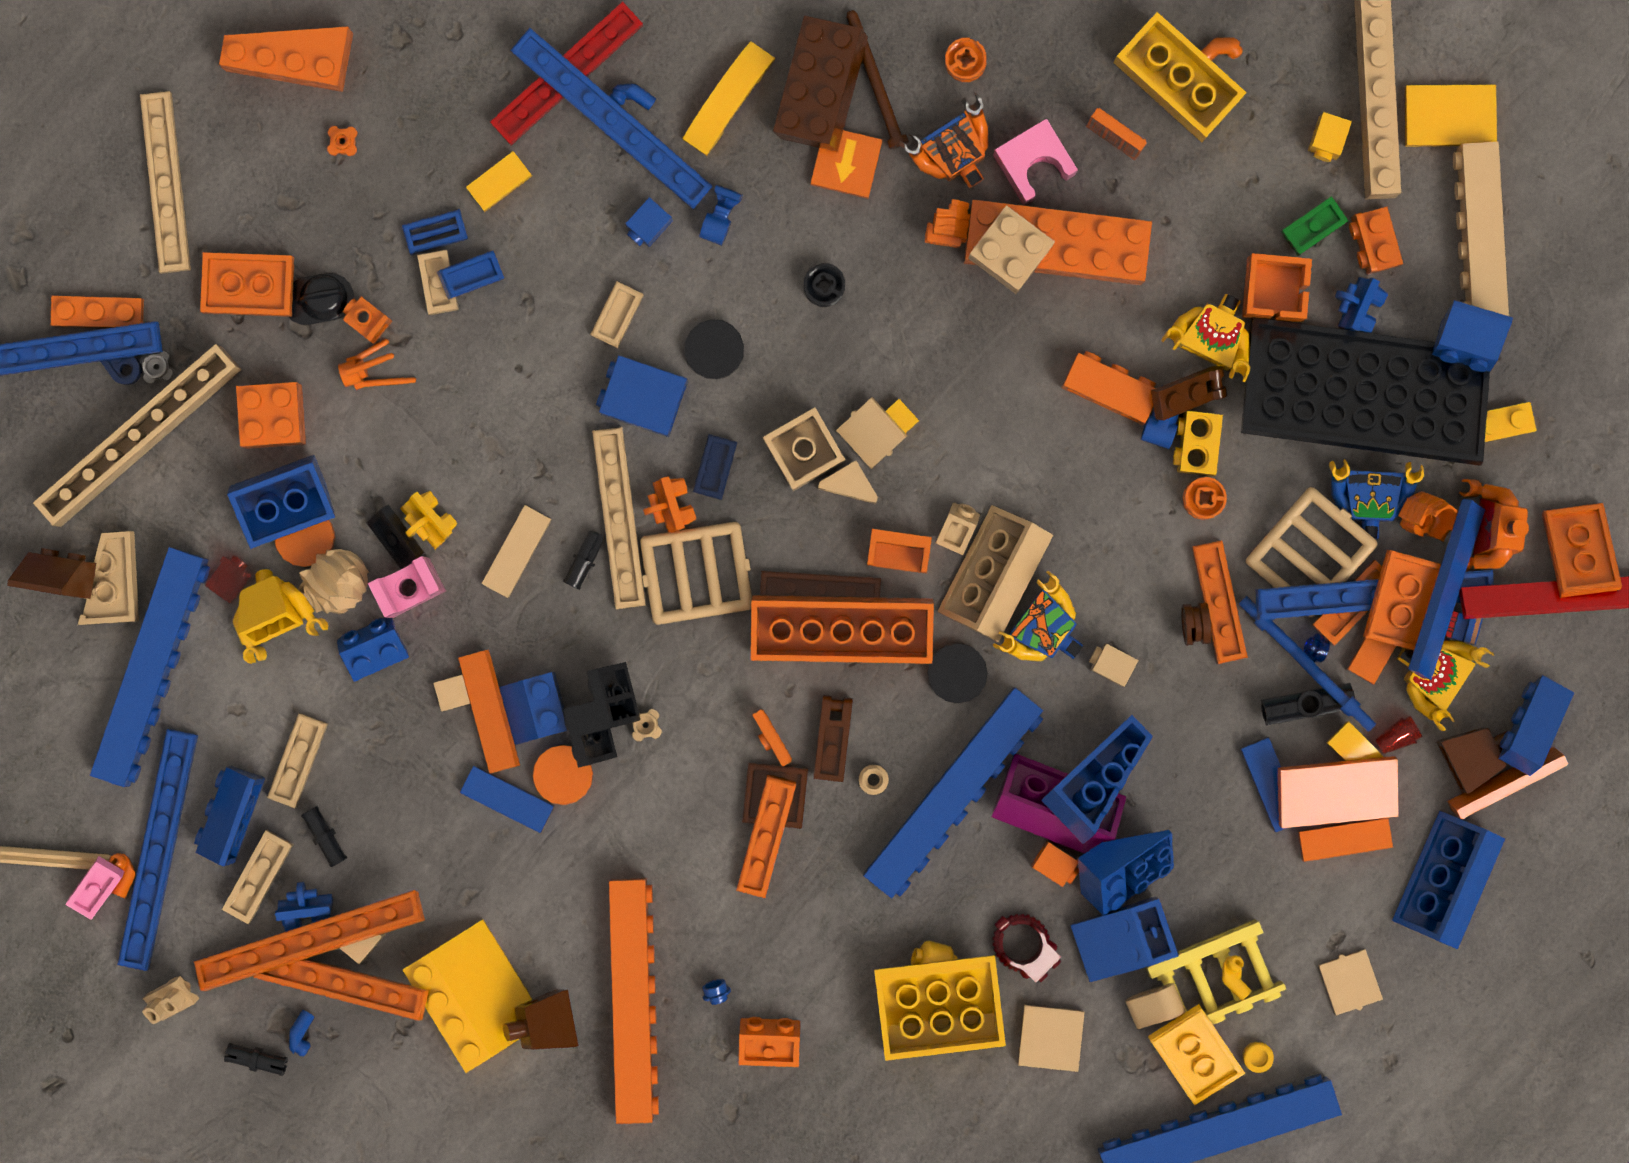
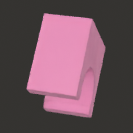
M1047 119L995 149L993 154L1023 206L1032 202L1035 197V191L1027 179V170L1033 164L1048 162L1054 165L1059 170L1061 178L1065 181L1075 176L1078 171Z
M424 556L413 560L412 564L391 575L377 578L368 583L385 618H394L446 592L430 558ZM408 579H412L417 586L412 596H406L402 592V584Z

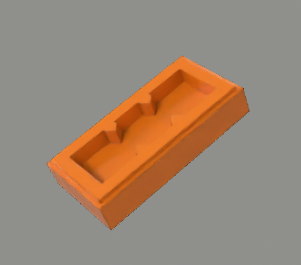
M761 709L752 714L762 731L758 737L766 751L772 749L782 767L792 762L791 755L765 711Z

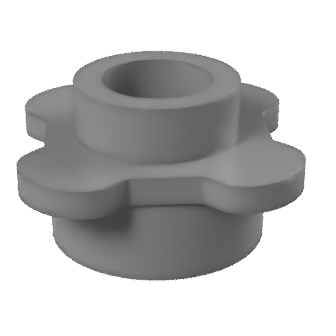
M163 351L152 355L146 354L141 357L140 363L145 373L143 379L147 383H154L155 380L162 378L164 380L172 378L173 371L169 368L168 360L170 356L167 352ZM158 364L159 369L155 370L154 365Z

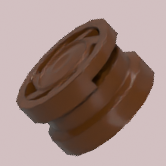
M1207 602L1198 603L1197 606L1182 604L1181 622L1185 645H1193L1194 642L1199 641L1202 644H1210L1211 621Z

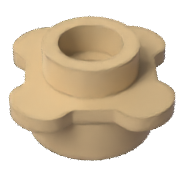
M650 709L647 713H639L641 720L633 722L634 732L632 737L636 741H642L646 737L659 738L662 733L657 721L659 713L654 709ZM644 722L649 724L648 728L643 727Z

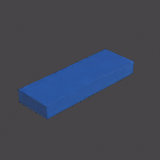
M1267 737L1240 748L1273 830L1278 832L1286 829L1279 826L1278 768L1281 765L1271 741Z
M476 766L472 767L460 791L461 794L539 833L542 832L554 808V805Z

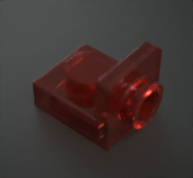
M235 555L231 559L223 556L220 560L221 564L205 585L228 603L233 602L252 575L246 570L248 564Z

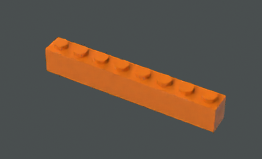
M647 878L610 879L609 901L616 1124L652 1123L654 1115H659V1096H653V1084H658V1066H652V1054H657V1036H651V1024H656L657 1016L656 1006L650 1005V994L656 993L655 975L650 976L649 964L655 963L654 945H649L648 933H654L653 915H648V903H653V886L647 885Z

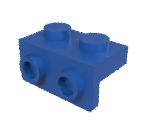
M393 618L375 619L368 626L357 631H348L341 638L337 639L339 655L354 682L409 658L408 651L395 628Z

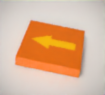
M843 130L838 152L819 148L811 185L869 199L883 140Z

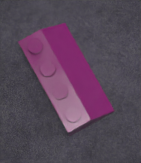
M1015 754L999 791L991 817L1085 854L1101 842L1115 840L1126 796L1118 793L1096 834L1086 843L1082 844L1042 801L1068 773Z

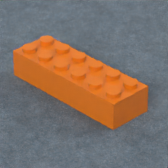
M972 200L964 264L976 265L968 259L969 254L1007 205L1055 241L1053 247L1034 272L1142 285L1145 282L1152 221Z
M752 595L751 661L932 664L934 602L930 598Z

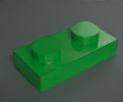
M1331 196L1286 227L1281 233L1296 255L1299 256L1349 220Z

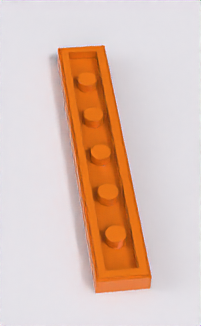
M310 959L297 961L253 976V978L418 1021L423 1019L429 990Z

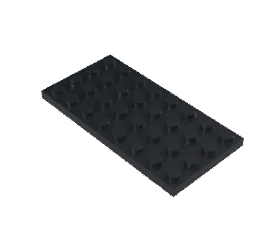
M1253 317L1250 332V373L1245 383L1241 433L1481 466L1484 460L1490 372L1475 371L1469 365L1458 362L1448 363L1442 361L1440 357L1432 355L1435 342Z

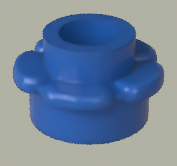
M724 979L710 981L702 987L704 992L702 998L704 1001H710L712 1005L723 1003L728 999L727 995L731 992V988L726 985Z

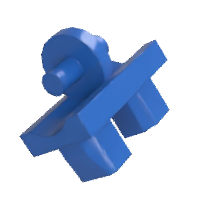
M1359 277L1356 285L1349 283L1346 292L1336 291L1335 298L1342 301L1338 311L1343 313L1338 327L1344 330L1372 332L1376 318L1366 314L1371 304L1375 307H1381L1388 296V293L1379 287L1380 281L1374 278L1365 279Z
M297 882L296 891L287 892L286 900H278V910L275 911L276 921H282L285 932L302 927L301 918L311 917L312 923L330 918L333 896L332 894L318 895L317 889L307 890L305 882Z

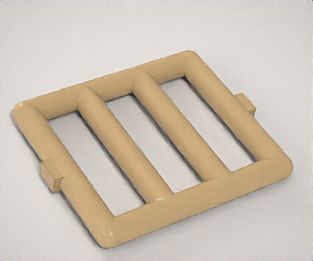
M1309 487L1248 555L1246 564L1271 584L1272 588L1290 586L1261 561L1264 555L1273 547L1316 584L1346 582L1374 551L1378 543L1375 538L1351 519L1352 515L1342 507L1340 510L1317 489ZM1311 502L1363 544L1351 558L1301 516V513ZM1291 525H1294L1342 566L1332 580L1327 578L1280 538Z
M738 522L679 530L673 533L666 532L641 538L640 545L645 575L642 578L644 588L647 587L652 620L655 624H667L751 609L752 594L748 571H751L749 559H746L741 526ZM730 534L740 600L722 602L712 537ZM700 539L711 604L693 607L683 542ZM671 544L681 609L663 612L653 547Z

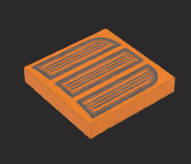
M1100 108L1095 110L1086 126L1133 160L1137 159L1147 144L1145 139Z

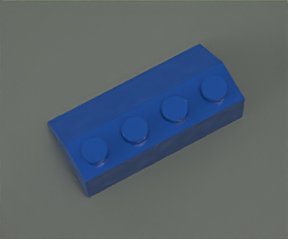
M1439 811L1392 921L1458 949L1505 838L1487 829Z

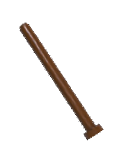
M855 10L847 12L848 24L863 30L858 13ZM867 41L862 62L890 136V140L887 141L889 149H895L900 147V141L907 144L909 140L907 134H901Z

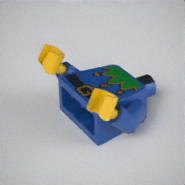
M1343 459V467L1336 469L1334 461H1331L1329 463L1333 474L1331 477V496L1340 510L1342 507L1352 515V520L1362 521L1361 527L1375 539H1379V523L1394 521L1395 517H1398L1406 499L1414 495L1418 482L1424 477L1422 464L1418 472H1410L1412 468L1411 462L1405 465L1406 476L1404 477V473L1350 471V467L1345 459Z

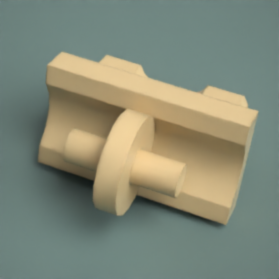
M181 976L174 977L166 984L146 994L143 1000L148 1005L142 1010V1013L152 1024H156L194 1005L199 997L191 993L189 982L185 981Z

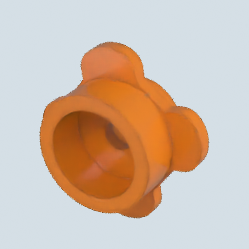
M337 126L330 127L328 130V135L330 136V145L327 147L328 153L332 156H336L338 153L342 155L347 154L348 156L355 155L357 152L355 140L358 135L357 130L352 126L347 129H339ZM340 139H345V143L341 144Z

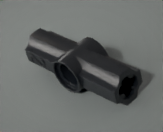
M1351 683L1337 685L1350 698L1352 696L1355 698ZM1323 688L1261 700V711L1266 726L1340 712L1342 707ZM1306 696L1312 697L1315 702L1314 709L1309 713L1305 712L1302 708V701Z

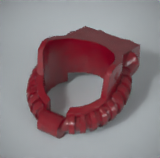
M1018 913L1014 916L1010 915L1009 918L1002 916L994 924L997 928L993 933L995 935L992 937V940H994L992 942V946H994L993 951L996 952L995 956L999 958L998 960L1000 963H1003V966H1007L1008 969H1013L1015 972L1019 971L1024 979L1032 978L1035 982L1039 981L1041 983L1048 976L1046 972L1051 967L1055 969L1061 963V956L1056 952L1057 944L1049 940L1050 934L1047 933L1048 930L1044 928L1045 925L1041 924L1039 919L1036 920V917H1030L1029 914L1024 915L1023 913L1021 915H1018ZM1010 924L1013 926L1026 924L1037 931L1040 943L1035 956L1028 960L1018 961L1006 955L1003 949V932Z

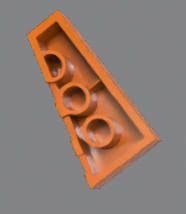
M349 27L224 35L219 65L226 72L343 92L353 32Z

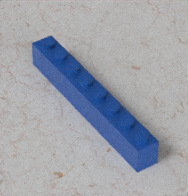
M168 548L90 776L121 787H129L132 782L136 783L141 771V766L138 765L141 754L145 755L150 746L151 737H148L151 725L155 726L160 717L161 709L158 708L161 697H166L170 688L171 681L167 680L171 668H176L180 659L181 652L177 651L180 641H184L187 638L190 630V623H187L190 612L196 611L200 601V595L197 594L200 583L204 584L210 572V567L207 566L209 559L176 548Z
M1013 687L863 873V876L891 899L895 894L900 897L911 884L907 880L914 871L920 873L930 859L927 857V854L931 849L935 847L938 850L947 840L949 835L945 832L952 823L958 826L968 812L964 809L972 800L976 803L987 789L983 785L991 776L993 779H996L1006 766L1002 761L1009 753L1014 756L1024 744V741L1021 740L1022 736L1027 730L1033 732L1043 720L1040 716L1043 710Z
M1321 1074L1306 1077L1304 1079L1305 1083L1294 1087L1292 1083L1280 1085L1275 1088L1276 1092L1264 1095V1092L1249 1095L1246 1097V1102L1237 1105L1235 1101L1223 1103L1218 1106V1111L1207 1114L1206 1110L1192 1113L1189 1115V1120L1178 1123L1177 1119L1166 1121L1160 1124L1161 1129L1149 1132V1129L1146 1128L1135 1131L1131 1134L1132 1138L1123 1141L1119 1137L1109 1139L1103 1142L1104 1147L1097 1149L1102 1163H1192L1340 1116L1342 1113L1332 1081L1327 1076L1322 1077Z

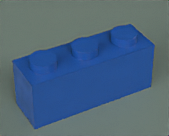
M1544 675L1534 683L1530 681L1521 695L1525 699L1522 706H1518L1511 717V722L1514 723L1511 731L1505 733L1499 746L1503 749L1498 759L1529 776L1542 768L1574 692Z

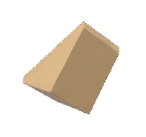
M857 461L823 479L818 485L819 490L873 504L877 502L878 496Z

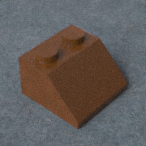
M41 548L40 554L27 553L8 579L7 586L91 599L97 563L86 562V555L68 553L67 558L59 557V551Z

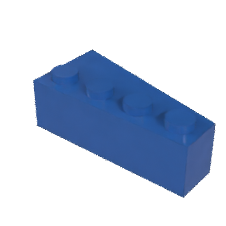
M1133 715L1124 721L1042 799L1043 803L1082 844L1086 843L1096 834L1119 791L1122 790L1128 776L1153 737Z

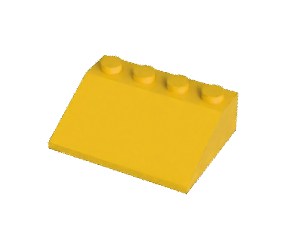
M484 919L403 969L412 986L429 990L425 1008L465 1073L519 1040L507 1041L503 1033V1024L517 1021L515 1007L532 1000V997Z
M995 955L874 969L885 1061L1006 1046Z

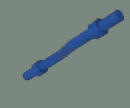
M1248 596L1239 603L1255 620L1254 624L1261 631L1265 630L1342 706L1340 710L1348 717L1352 716L1367 732L1376 725L1360 708L1361 704L1353 696L1350 698L1273 622L1274 619L1258 620L1256 604Z

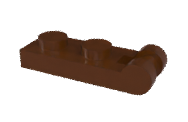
M1211 366L1151 390L1155 418L1164 421L1210 401L1227 397L1226 386L1222 384V377H1224L1223 367ZM1210 380L1211 388L1207 389L1206 382Z
M823 695L813 779L844 782L853 698L844 697V700L832 699V696ZM830 711L842 712L841 721L829 720Z

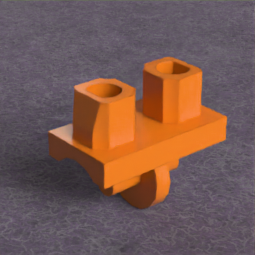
M667 476L653 482L655 494L648 495L651 507L643 509L645 516L653 514L656 524L665 522L667 532L671 533L684 529L685 525L696 520L694 508L691 505L682 508L678 507L676 497L687 494L684 478L670 479Z

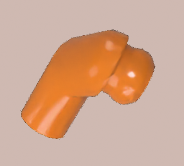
M1223 37L1213 39L1201 52L1212 61L1219 54H1227L1229 58L1236 59L1240 57L1243 49L1236 38Z
M116 853L110 857L109 862L125 872L113 889L112 894L125 899L136 876V871L129 857L125 854Z

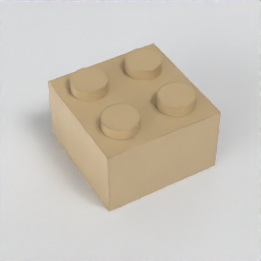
M1006 205L971 251L968 259L1017 294L1053 247L1055 241Z
M815 407L763 437L765 444L792 491L797 490L845 462L844 456Z

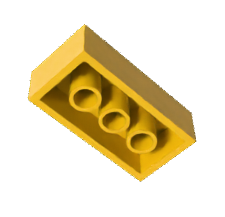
M1158 12L1124 47L1113 62L1201 143L1247 93Z

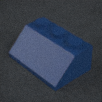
M315 455L231 485L227 493L250 549L335 518L327 485Z
M228 766L225 771L221 770L215 782V787L218 788L215 800L210 799L205 810V816H208L205 828L200 827L194 844L198 845L197 854L224 867L236 862L265 777L233 766Z

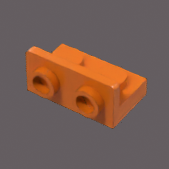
M1388 207L1365 213L1360 212L1351 217L1352 222L1349 223V231L1352 239L1358 242L1360 249L1357 252L1358 263L1361 269L1365 268L1367 275L1403 265Z
M760 1017L740 1019L739 1065L799 1067V1020L789 1018L762 1019Z

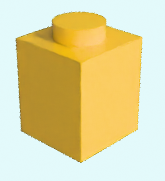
M1323 112L1318 118L1308 151L1313 152L1314 157L1322 161L1331 162L1332 159L1337 160L1341 156L1352 121Z

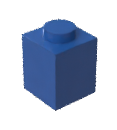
M649 197L626 222L625 225L630 230L627 235L638 246L644 243L650 247L673 222V219Z

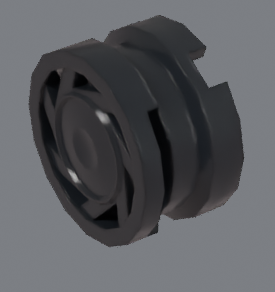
M821 263L812 267L804 278V292L807 299L819 307L835 305L842 299L845 292L843 273L836 266L829 263Z

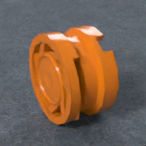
M970 38L955 40L948 47L945 54V67L948 74L960 82L977 80L986 68V52L984 47L978 41Z
M1198 478L1189 483L1185 488L1182 497L1183 506L1187 513L1194 518L1201 520L1211 519L1220 514L1225 508L1227 501L1226 490L1214 478Z

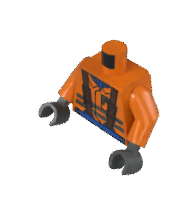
M974 93L976 97L975 104L969 105L964 97L962 104L966 110L927 136L919 139L912 133H908L912 138L911 145L907 147L902 141L899 142V146L909 153V156L920 171L937 179L946 178L948 181L961 175L969 188L984 180L976 164L985 158L984 152L988 149V125L982 110L983 101L977 93Z

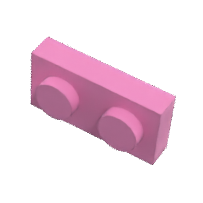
M98 856L65 905L92 920L121 880L125 871Z

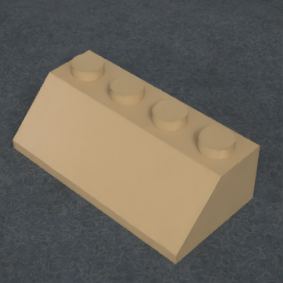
M991 505L937 612L999 642L1002 635L998 633L1005 631L1053 535L1028 520Z

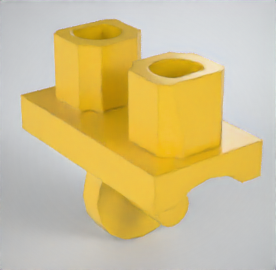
M417 491L400 508L406 515L404 519L411 526L405 534L411 538L417 533L423 541L427 540L436 550L453 533L452 530L457 525V521L451 514L445 513L441 517L436 514L433 509L438 505V500L431 491L421 495Z

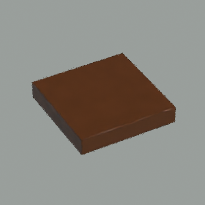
M748 763L742 823L754 824L767 775L797 782L785 827L802 829L808 769Z

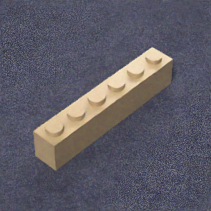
M1499 142L1464 143L1457 148V152L1453 153V168L1458 170L1459 182H1455L1454 193L1455 199L1460 200V212L1456 214L1457 229L1462 231V242L1458 243V256L1460 260H1463L1464 271L1460 272L1461 290H1465L1466 301L1462 303L1509 316Z

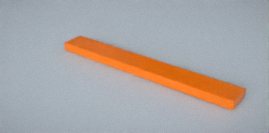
M413 890L194 961L200 991L205 992L424 921L425 918L419 893Z

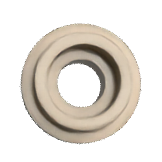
M868 765L859 774V785L867 794H880L888 785V774L879 765ZM869 775H878L879 783L877 785H870L868 783Z

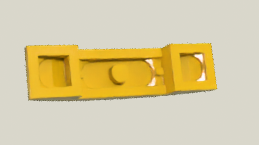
M750 41L710 94L682 139L708 156L756 83L760 82L774 62L775 57Z

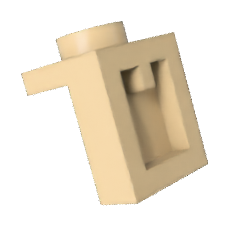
M953 503L936 540V544L963 555L977 526L980 514L969 505Z

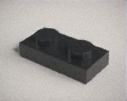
M389 504L380 509L367 522V525L400 569L412 564L413 560L419 558L424 553L417 541L405 534L407 531L406 527Z

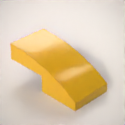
M1349 721L1326 742L1344 761L1383 757Z

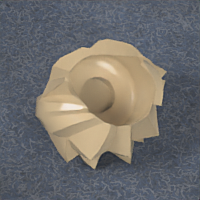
M342 549L326 550L325 554H316V563L311 565V569L299 572L303 582L298 589L304 594L311 606L314 607L315 613L323 610L327 614L329 612L343 614L348 609L355 608L356 603L362 601V594L366 592L368 584L367 573L369 571L366 569L363 561L351 551Z

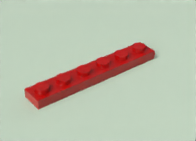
M621 2L567 51L563 57L588 77L644 25L628 6ZM539 77L492 119L490 123L511 146L564 97Z

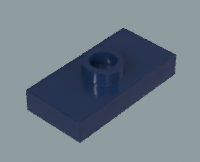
M708 434L693 493L722 500L738 442Z

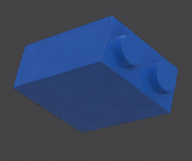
M618 355L617 361H611L607 370L606 378L610 379L607 390L601 389L596 406L601 407L599 413L669 437L688 383L687 378Z

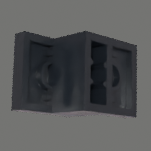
M626 662L587 671L588 688L593 695L594 701L563 709L565 726L569 731L573 745L572 754L577 761L578 768L616 758L617 753L610 728L641 720Z

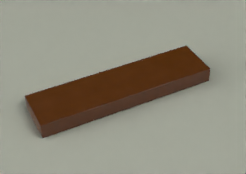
M761 571V596L880 598L881 578Z

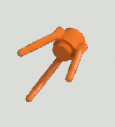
M388 339L376 343L355 356L346 358V362L338 365L339 374L344 386L354 385L356 390L372 386L415 383L416 378L364 380V378L368 377L367 368L394 358V354L389 353L366 362L362 360L388 345Z

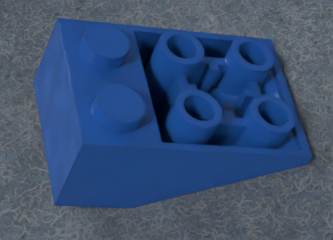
M1165 830L1101 842L1078 858L1081 894L1105 916L1112 910L1119 909L1125 901L1135 894L1144 892L1148 885L1159 878L1166 877L1174 868L1172 832Z
M1156 896L1117 910H1112L1105 916L1101 914L1070 925L1089 982L1149 967L1179 956L1161 902Z

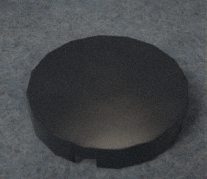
M710 319L699 323L690 331L685 341V356L688 365L696 374L706 379H721L730 376L739 368L744 357V344L740 333L733 325L723 320Z
M959 643L946 645L934 654L932 664H929L927 672L929 685L935 694L945 701L953 703L967 702L978 696L986 684L988 674L986 662L980 653L969 645Z

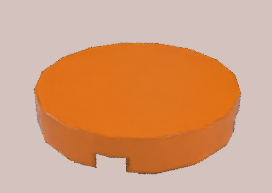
M330 520L274 541L277 551L284 560L292 565L310 567L316 563V554H325L326 550H333L335 532Z
M559 745L551 747L539 756L534 765L533 780L535 787L544 799L553 804L567 805L577 802L587 794L592 785V765L578 768L577 761L572 754V746Z

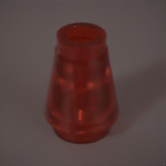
M1409 716L1406 719L1400 718L1375 740L1385 755L1388 752L1418 743L1416 740L1423 736L1412 717Z

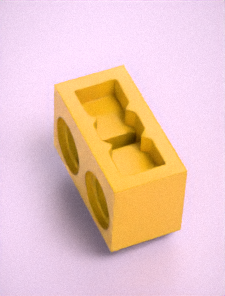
M1186 411L1183 414V418L1178 417L1176 435H1181L1180 447H1175L1173 455V465H1178V473L1204 476L1216 475L1223 415ZM1198 420L1205 424L1206 433L1204 436L1198 437L1192 433L1191 425L1193 421ZM1191 450L1199 451L1202 454L1203 461L1198 467L1192 466L1188 462V454Z

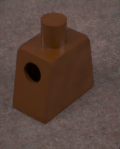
M1482 727L1436 741L1461 793H1471L1506 767V763L1498 758L1503 749L1499 745L1507 731L1493 737L1488 728Z
M565 989L552 990L516 1006L515 1015L517 1021L503 1024L505 1039L507 1041L520 1039L523 1049L535 1050L579 1046L569 993Z

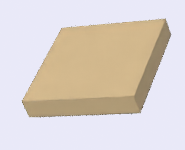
M1024 1004L1018 1066L1078 1072L1084 1011Z

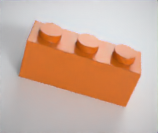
M1085 351L1084 355L1078 353L1061 388L1143 426L1153 408L1151 390L1156 389L1154 388L1156 383L1142 376L1138 380L1127 375L1129 371L1119 365L1112 364L1111 367L1100 363L1101 357L1091 352Z

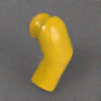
M1229 956L1223 963L1222 982L1243 1001L1252 992L1241 980L1244 961L1240 956Z

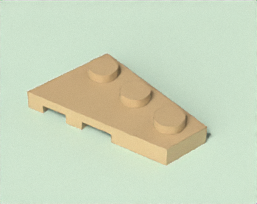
M134 531L101 533L94 563L97 564L91 599L86 600L83 615H80L78 625L139 621Z

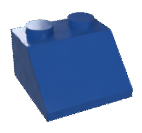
M1454 300L1440 323L1432 355L1440 357L1444 362H1458L1469 365L1475 371L1490 372L1498 361L1513 317Z
M555 672L499 687L515 745L568 731L564 722V704Z

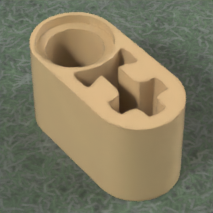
M1174 983L1138 993L1125 1000L1137 1029L1171 1020L1186 1012Z

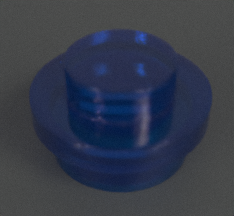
M1319 633L1309 637L1304 645V652L1314 663L1316 661L1319 663L1323 662L1330 649V641L1326 640L1324 635Z

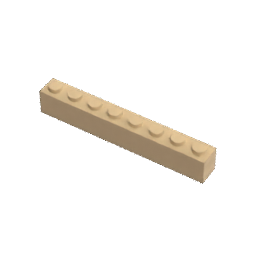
M1354 0L1365 200L1396 198L1401 194L1391 0Z
M215 344L36 499L33 504L52 526L62 527L242 369L223 347Z

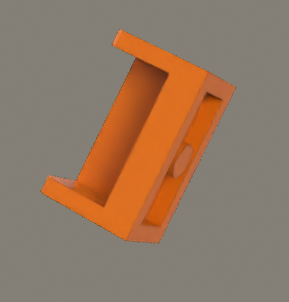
M872 529L867 566L926 574L932 537Z

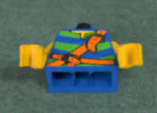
M1046 571L1050 576L1046 584H1043L1039 579L1037 580V584L1043 590L1038 593L1009 634L1002 631L998 633L1003 635L1004 642L1001 645L993 643L994 648L1026 661L1041 662L1047 657L1053 658L1059 649L1072 659L1076 657L1083 647L1081 642L1070 635L1077 625L1074 621L1076 612L1070 596L1059 584V579L1054 574Z

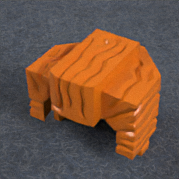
M952 199L951 204L948 206L949 209L937 208L933 216V223H927L925 243L960 248L961 244H965L970 214H968L969 203Z
M1420 491L1406 499L1398 516L1402 518L1400 526L1406 531L1422 537L1426 535L1444 542L1449 531L1453 529L1458 510L1442 498Z

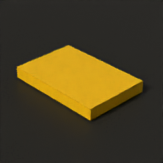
M1496 85L1405 86V147L1460 146L1464 143L1497 142Z
M1200 1004L1148 1036L1194 1106L1245 1074L1243 1068Z

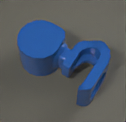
M716 185L714 192L717 195L718 204H716L713 213L706 214L699 237L722 246L731 225L728 216L732 208L741 202L743 194Z

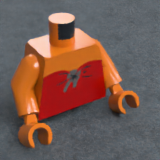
M1463 479L1462 482L1470 484V491L1459 492V494L1463 497L1482 495L1479 505L1485 509L1474 544V557H1470L1466 571H1469L1472 566L1475 569L1502 568L1511 559L1512 555L1520 553L1524 549L1525 535L1529 531L1527 523L1528 510L1519 506V501L1510 489L1489 484L1482 486L1478 480Z

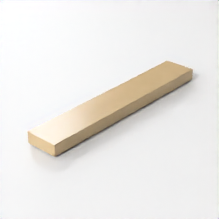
M167 91L140 94L159 273L189 271L191 266L172 93Z
M623 428L592 431L615 608L624 609L646 606Z

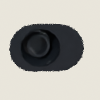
M323 273L293 281L292 317L289 318L301 325H312L343 317L345 315L343 313L344 308L354 298L351 284L344 277L335 273Z

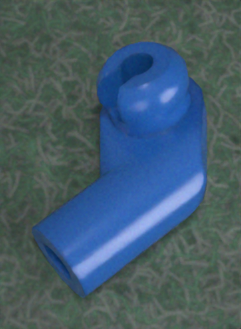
M617 84L609 96L620 106L625 103V100H634L646 110H649L656 100L654 96L637 84Z
M305 1010L300 1012L289 1031V1049L293 1054L296 1052L302 1057L307 1054L311 1047L310 1043L303 1040L315 1018Z

